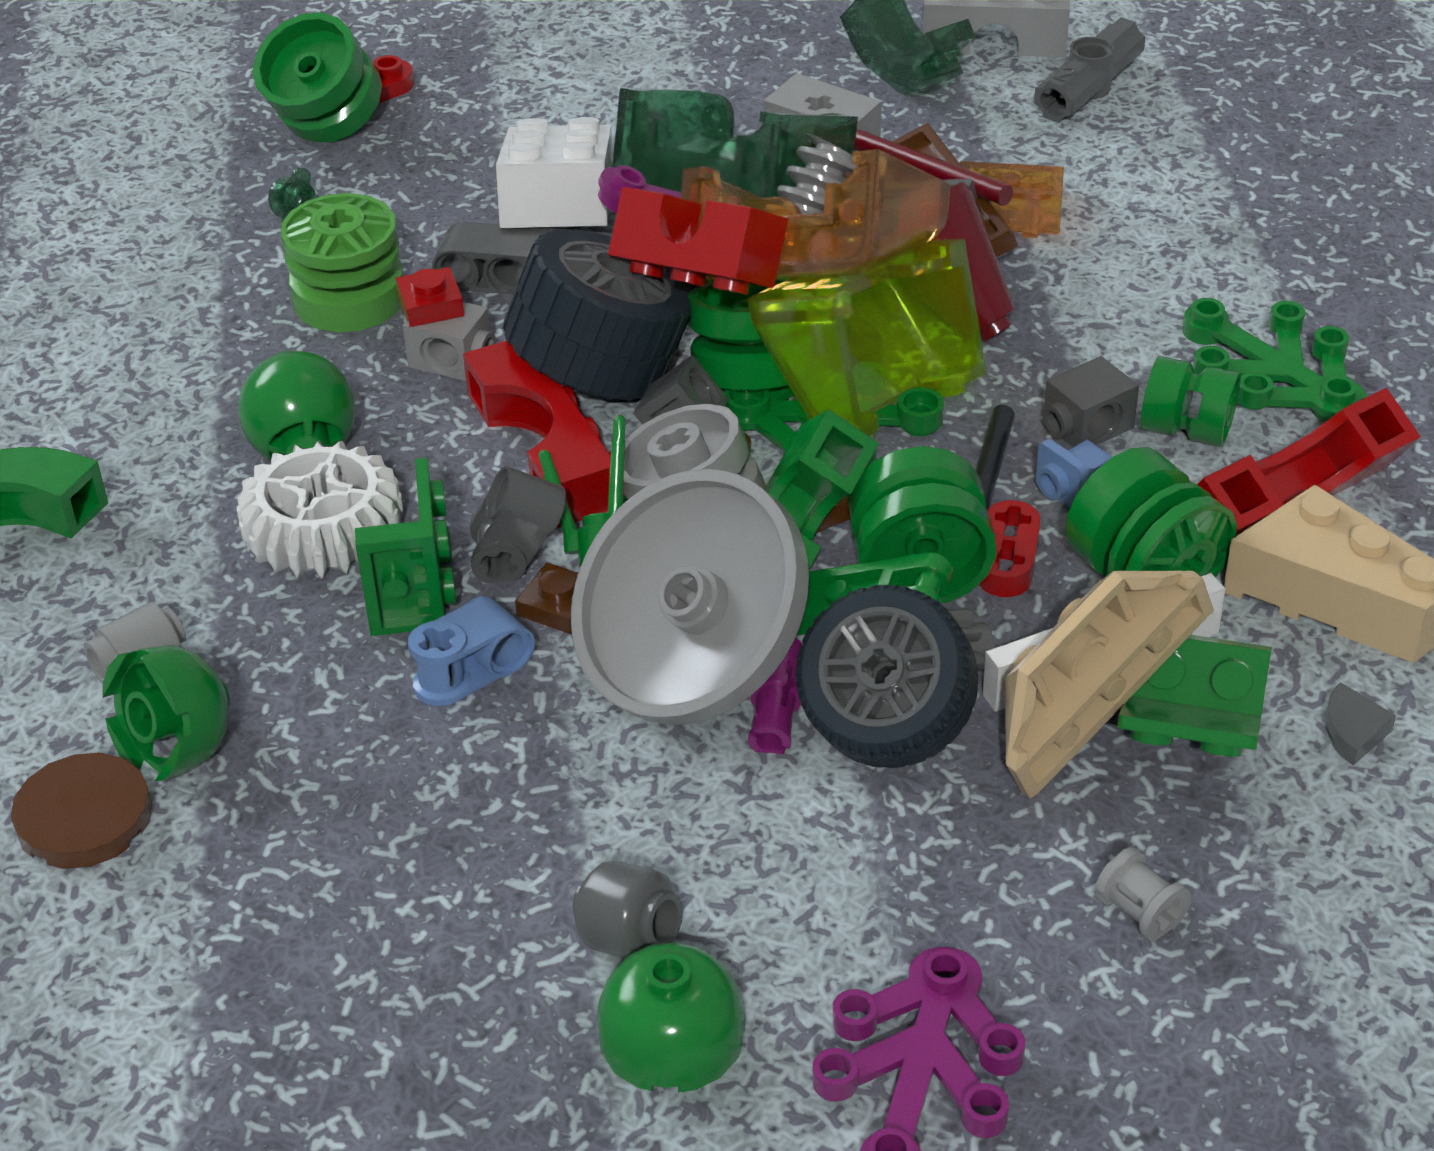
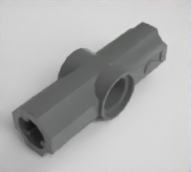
M1121 17L1114 24H1109L1095 37H1082L1072 42L1069 60L1035 88L1034 103L1041 109L1044 118L1060 123L1066 116H1072L1089 99H1098L1109 94L1112 79L1144 51L1145 36L1138 30L1136 22Z

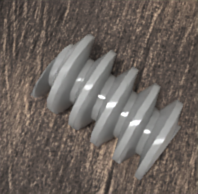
M806 133L807 137L816 146L815 148L800 146L796 151L797 156L806 167L789 166L786 170L787 175L796 184V187L781 185L776 190L779 197L787 204L786 207L770 205L766 211L789 218L783 246L824 250L825 246L817 239L814 233L816 230L833 232L835 227L824 214L826 211L843 212L844 207L834 197L836 191L852 193L854 187L844 178L845 172L862 174L864 168L848 152L822 138Z

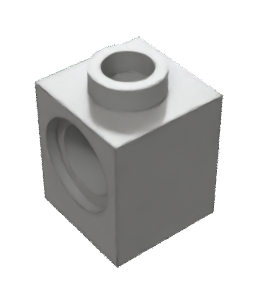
M463 302L464 317L410 328L406 320L402 326L408 367L466 381L463 353L496 344L495 334L490 330L488 307Z

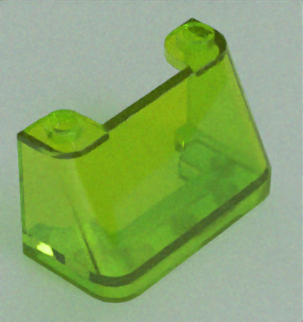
M965 239L888 243L862 248L774 286V289L769 288L757 293L747 300L753 327L809 419L830 409L869 436L879 430L878 415L874 412L897 401L899 395L905 390L925 387L937 391L942 397L953 396L966 391L965 383L987 373Z

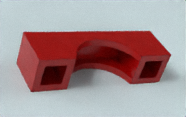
M507 340L463 353L468 396L487 426L518 427L530 430L544 437L539 444L527 452L529 474L545 480L538 455L541 450H548L561 485L565 488L566 499L574 523L581 521L584 516L589 514L608 512L611 451L608 452L601 443L600 434L594 420L591 417L584 418L579 411L572 388L566 385L562 386L551 380L550 377L533 369L529 363L515 353L513 346L509 345ZM560 522L558 523L556 529L561 527Z
M1386 387L1342 409L1317 429L1281 451L1258 461H1255L1251 455H1248L1204 477L1197 485L1208 491L1214 499L1223 503L1233 512L1237 523L1236 536H1238L1313 485L1320 487L1331 495H1335L1386 469L1421 436Z

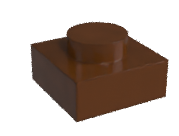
M546 562L516 598L517 616L572 634L571 607L578 572Z

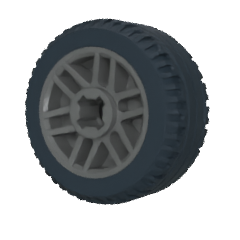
M898 585L869 586V588L863 587L856 591H851L848 593V596H841L838 600L829 604L830 607L827 610L824 609L815 618L813 626L808 628L802 640L803 645L799 648L796 667V686L801 706L814 728L837 751L851 760L879 768H899L923 762L927 758L937 755L948 744H951L961 733L962 728L965 727L973 712L972 709L975 706L978 693L979 674L972 646L953 615L941 603L923 592Z

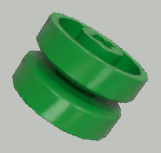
M317 12L300 14L286 20L266 36L255 55L252 73L256 88L295 136L312 142L333 143L356 132L370 119L379 104L382 82L378 68L361 48L360 43L351 30L338 17Z
M776 276L774 289L750 284L748 295L713 288L714 281L707 282L704 287L698 286L690 291L687 297L691 307L689 325L694 332L700 334L693 340L690 346V354L698 360L720 388L730 390L777 388L800 382L814 373L816 368L815 338L808 331L804 330L812 324L814 319L813 289L807 283L793 278Z
M927 446L895 450L871 462L864 470L853 492L847 498L858 563L920 553L940 554L947 558L953 566L948 587L938 594L941 597L942 603H949L970 593L988 576L997 556L996 541L991 518L986 510V500L981 480L969 461L950 450Z

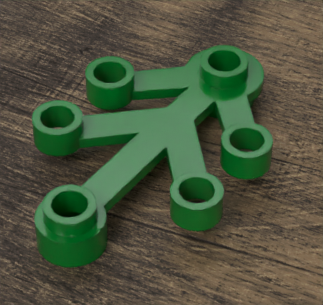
M1197 299L1184 313L1182 331L1188 340L1202 345L1223 342L1251 359H1230L1229 353L1221 347L1203 346L1195 352L1193 365L1196 373H1201L1207 366L1239 372L1241 374V384L1237 402L1245 408L1254 410L1263 409L1267 406L1311 408L1315 417L1326 422L1342 409L1367 397L1365 390L1346 376L1344 358L1347 354L1349 334L1342 328L1324 326L1315 332L1312 353L1317 359L1321 360L1322 376L1304 366L1300 333L1303 329L1305 309L1299 303L1279 301L1271 308L1269 328L1276 335L1277 349L1230 322L1225 306L1216 299ZM1273 381L1289 382L1295 387H1273Z
M816 363L814 373L807 377L813 379H804L800 382L777 388L761 390L725 389L724 391L729 398L725 407H728L738 417L744 431H758L781 448L783 455L796 434L783 421L800 422L803 424L827 409H830L850 424L900 426L908 434L918 437L934 433L943 424L944 399L940 393L930 388L915 387L905 390L899 395L897 405L845 403L855 396L870 398L881 392L882 371L878 367L869 364H861L851 368L847 376L825 387L826 371L823 366ZM797 393L810 395L801 401L787 400ZM877 449L875 450L869 463L877 459Z

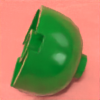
M175 645L157 646L119 654L108 665L102 684L103 698L114 695L116 716L105 718L108 733L121 758H124L139 770L142 767L143 761H146L159 773L155 781H164L186 774L201 766L221 746L228 724L229 692L218 674L200 655ZM175 735L178 742L168 758L153 755L154 742Z
M675 942L650 945L630 954L607 978L597 1009L601 1054L616 1075L637 1088L653 1091V1086L662 1088L678 1087V1092L695 1091L721 1078L739 1058L743 1045L742 1039L746 1030L740 990L737 982L726 967L717 958L696 946Z

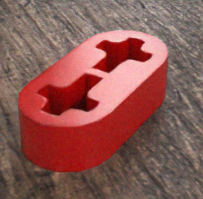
M1004 500L995 503L987 510L995 534L997 556L988 576L979 586L994 596L1014 597L1027 591L1033 580L1039 542L1040 514L1033 506L1026 502ZM1007 526L1018 527L1016 537L1005 535ZM1001 559L1013 560L1010 571L1000 570Z

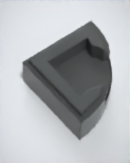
M1341 682L1332 691L1326 712L1327 727L1333 738L1332 745L1337 753L1353 766L1393 731L1396 718L1395 714Z

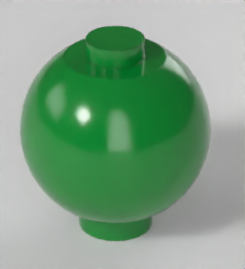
M282 351L258 364L246 378L238 401L239 422L246 439L259 454L270 461L272 453L288 455L293 452L294 445L301 449L313 448L318 440L323 447H333L339 441H343L345 444L354 426L356 414L352 388L341 370L324 357L304 351Z

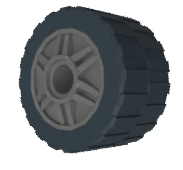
M558 229L540 235L531 247L503 322L504 335L509 345H512L515 353L529 363L533 369L550 377L551 380L571 387L576 391L607 399L633 400L637 397L642 398L648 386L667 373L691 317V307L687 299L691 290L688 289L687 283L670 280L671 272L664 268L662 279L629 272L631 260L608 255L611 237L605 234L579 229Z

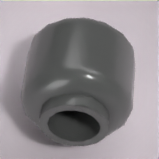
M619 860L601 863L591 871L578 886L572 904L577 933L585 946L623 959L650 945L672 943L678 935L682 923V904L669 877L657 870Z

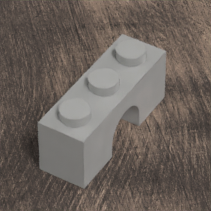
M924 0L922 53L970 54L971 39L976 31L986 25L999 24L1008 27L1015 33L1018 39V56L1066 58L1070 0Z

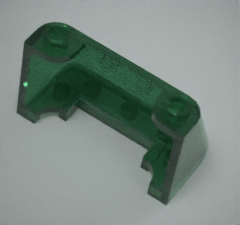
M620 88L612 167L620 165L632 167L645 177L646 184L680 193L683 192L687 184H698L709 190L716 202L747 206L766 211L770 205L786 207L787 204L779 197L776 190L781 185L796 187V184L787 175L786 170L789 166L806 167L796 154L800 146L816 147L807 137L806 133L822 138L852 154L856 140L858 116L839 113L818 115L760 111L759 122L763 123L760 129L753 134L736 135L735 138L733 137L734 110L729 100L723 95L700 90Z

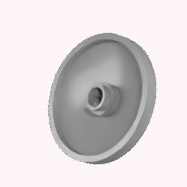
M696 469L676 473L648 485L629 498L614 512L594 538L584 557L575 582L571 607L573 644L583 672L591 684L602 696L623 710L650 722L671 725L690 724L708 720L736 707L750 697L769 679L785 658L800 628L806 607L809 585L808 559L805 544L794 519L775 497L757 484L738 474L723 470Z

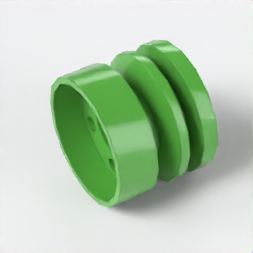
M342 193L325 195L306 201L290 211L281 224V240L285 250L286 267L290 271L289 286L293 309L301 321L319 330L338 333L361 331L382 324L399 311L401 304L397 295L395 278L403 276L402 263L399 259V241L395 214L386 203L367 195Z

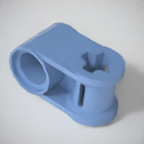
M487 596L474 598L462 607L434 621L421 624L408 637L409 653L417 661L418 669L413 678V692L420 701L428 705L445 706L458 702L493 681L505 678L523 668L530 660L534 651L535 639L533 633L496 601ZM427 642H429V646H430L429 649H427V645H426ZM450 675H452L453 679L452 686H450Z

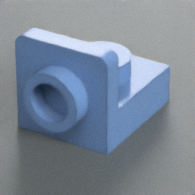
M1048 438L1038 444L1035 484L1048 499L1058 500L1070 509L1076 494L1091 474L1112 456L1088 439L1070 450H1066Z

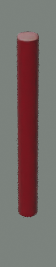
M857 128L852 129L847 135L846 144L849 148L930 179L973 178L977 196L1001 206L1009 204L1013 197L1012 186Z

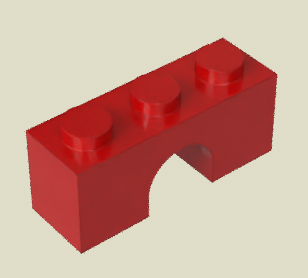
M622 187L608 255L631 260L629 272L662 279L664 268L672 269L670 280L702 287L705 285L706 276L714 277L713 288L748 295L750 284L774 289L789 218L752 207L706 200L703 219L698 229L702 204L665 193Z

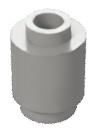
M149 602L96 629L94 632L95 638L84 643V652L93 672L103 684L108 665L119 654L148 647L168 645L181 647L180 643L186 641V634L173 610L168 607L161 610L158 605Z

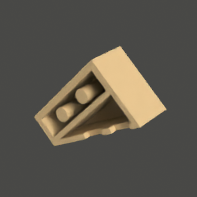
M1313 485L1231 539L1224 582L1226 594L1242 599L1246 594L1280 607V614L1296 620L1303 615L1336 627L1337 635L1413 663L1434 648V559L1320 487Z

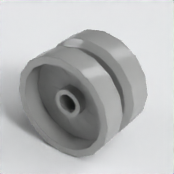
M710 403L687 405L662 413L639 426L625 439L623 494L627 499L662 478L696 469L728 471L751 480L762 489L766 487L756 460L749 455L748 441L739 419L728 407Z

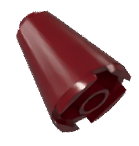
M963 181L923 204V208L909 218L904 217L882 233L873 243L878 249V253L964 336L970 339L979 334L983 342H986L1012 325L1007 314L1016 308L973 192Z

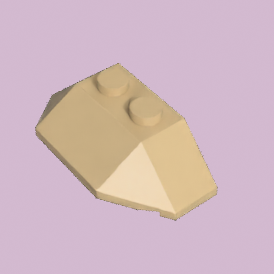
M1113 571L1097 582L1083 598L1075 599L1067 605L1059 617L1058 624L1037 645L1026 648L1018 656L1012 671L1005 677L1006 766L1020 791L1028 798L1038 794L1214 611L1204 579L1194 571Z

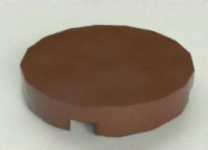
M104 753L74 754L48 763L27 778L14 797L11 820L22 850L32 858L33 853L37 857L46 859L47 865L61 869L91 867L113 859L130 847L129 840L137 834L139 829L142 835L150 823L152 800L141 771L124 758Z

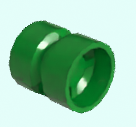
M1158 356L1152 367L1144 395L1140 419L1141 429L1173 437L1182 429L1187 431L1191 441L1223 448L1236 410L1241 374L1207 366L1201 373H1196L1191 362ZM1193 391L1203 394L1199 413L1189 412Z

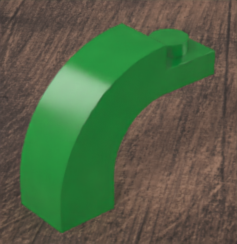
M17 447L0 449V526L31 525L72 539L108 504L98 461L76 453L53 448Z

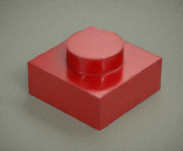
M450 267L422 269L414 274L395 278L397 295L409 328L464 317L463 299Z

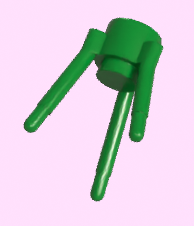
M617 415L613 421L608 513H594L584 516L582 518L583 527L577 530L566 499L559 521L563 531L564 553L578 554L579 568L594 538L603 525L628 500L623 494L626 419L622 415ZM541 450L538 456L545 480L561 485L550 452L548 450Z

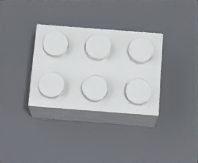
M579 117L570 119L568 125L548 126V121L545 119L530 118L517 121V127H509L496 163L500 228L607 226L610 209L604 206L598 198V191L600 189L598 179L605 168L613 167L611 124L600 125L598 118Z

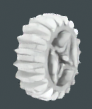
M318 440L313 448L301 449L294 445L293 452L288 455L272 453L271 465H255L254 477H249L242 481L243 491L237 497L239 504L237 506L242 539L246 541L247 548L255 554L258 563L266 561L271 563L275 573L290 566L297 579L307 571V568H314L321 579H323L327 568L338 566L347 575L350 561L356 560L358 562L355 528L397 524L402 520V497L399 492L398 480L393 474V469L384 465L381 455L368 456L364 446L347 450L343 441H339L333 447H323Z

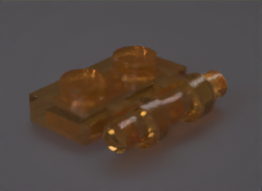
M960 161L961 166L965 169L1012 186L1013 197L1009 204L1001 206L994 202H989L1013 232H1022V238H1038V233L1060 234L1064 167Z

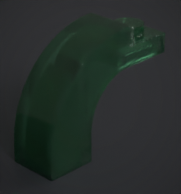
M855 0L840 16L850 42L863 64L898 93L903 94L914 93L962 75L964 72L958 61L963 57L961 50L976 37L969 19L924 34L914 22L904 0Z

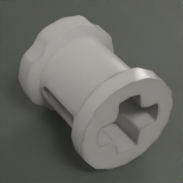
M1134 847L1124 849L1105 866L1095 884L1096 898L1105 905L1110 906L1115 903L1139 923L1141 935L1153 942L1178 925L1191 904L1192 894L1190 890L1181 883L1170 884L1146 865L1145 854Z

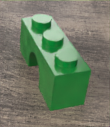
M830 409L800 425L764 488L766 492L775 497L786 508L794 519L805 544L808 569H810L821 549L820 545L812 541L818 527L829 511L841 499L851 495L879 445L878 442Z

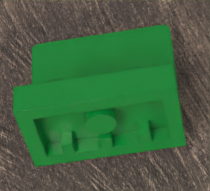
M428 458L415 459L419 521L355 528V545L370 636L412 632L419 625L444 616V605L456 604L453 568H441V564L453 563L449 526H447L446 519L436 520V517L447 516L443 479L430 480Z
M1190 635L1123 704L1119 713L1117 727L1131 730V738L1133 740L1151 745H1172L1173 737L1200 741V749L1202 751L1219 756H1241L1242 748L1256 750L1272 647Z

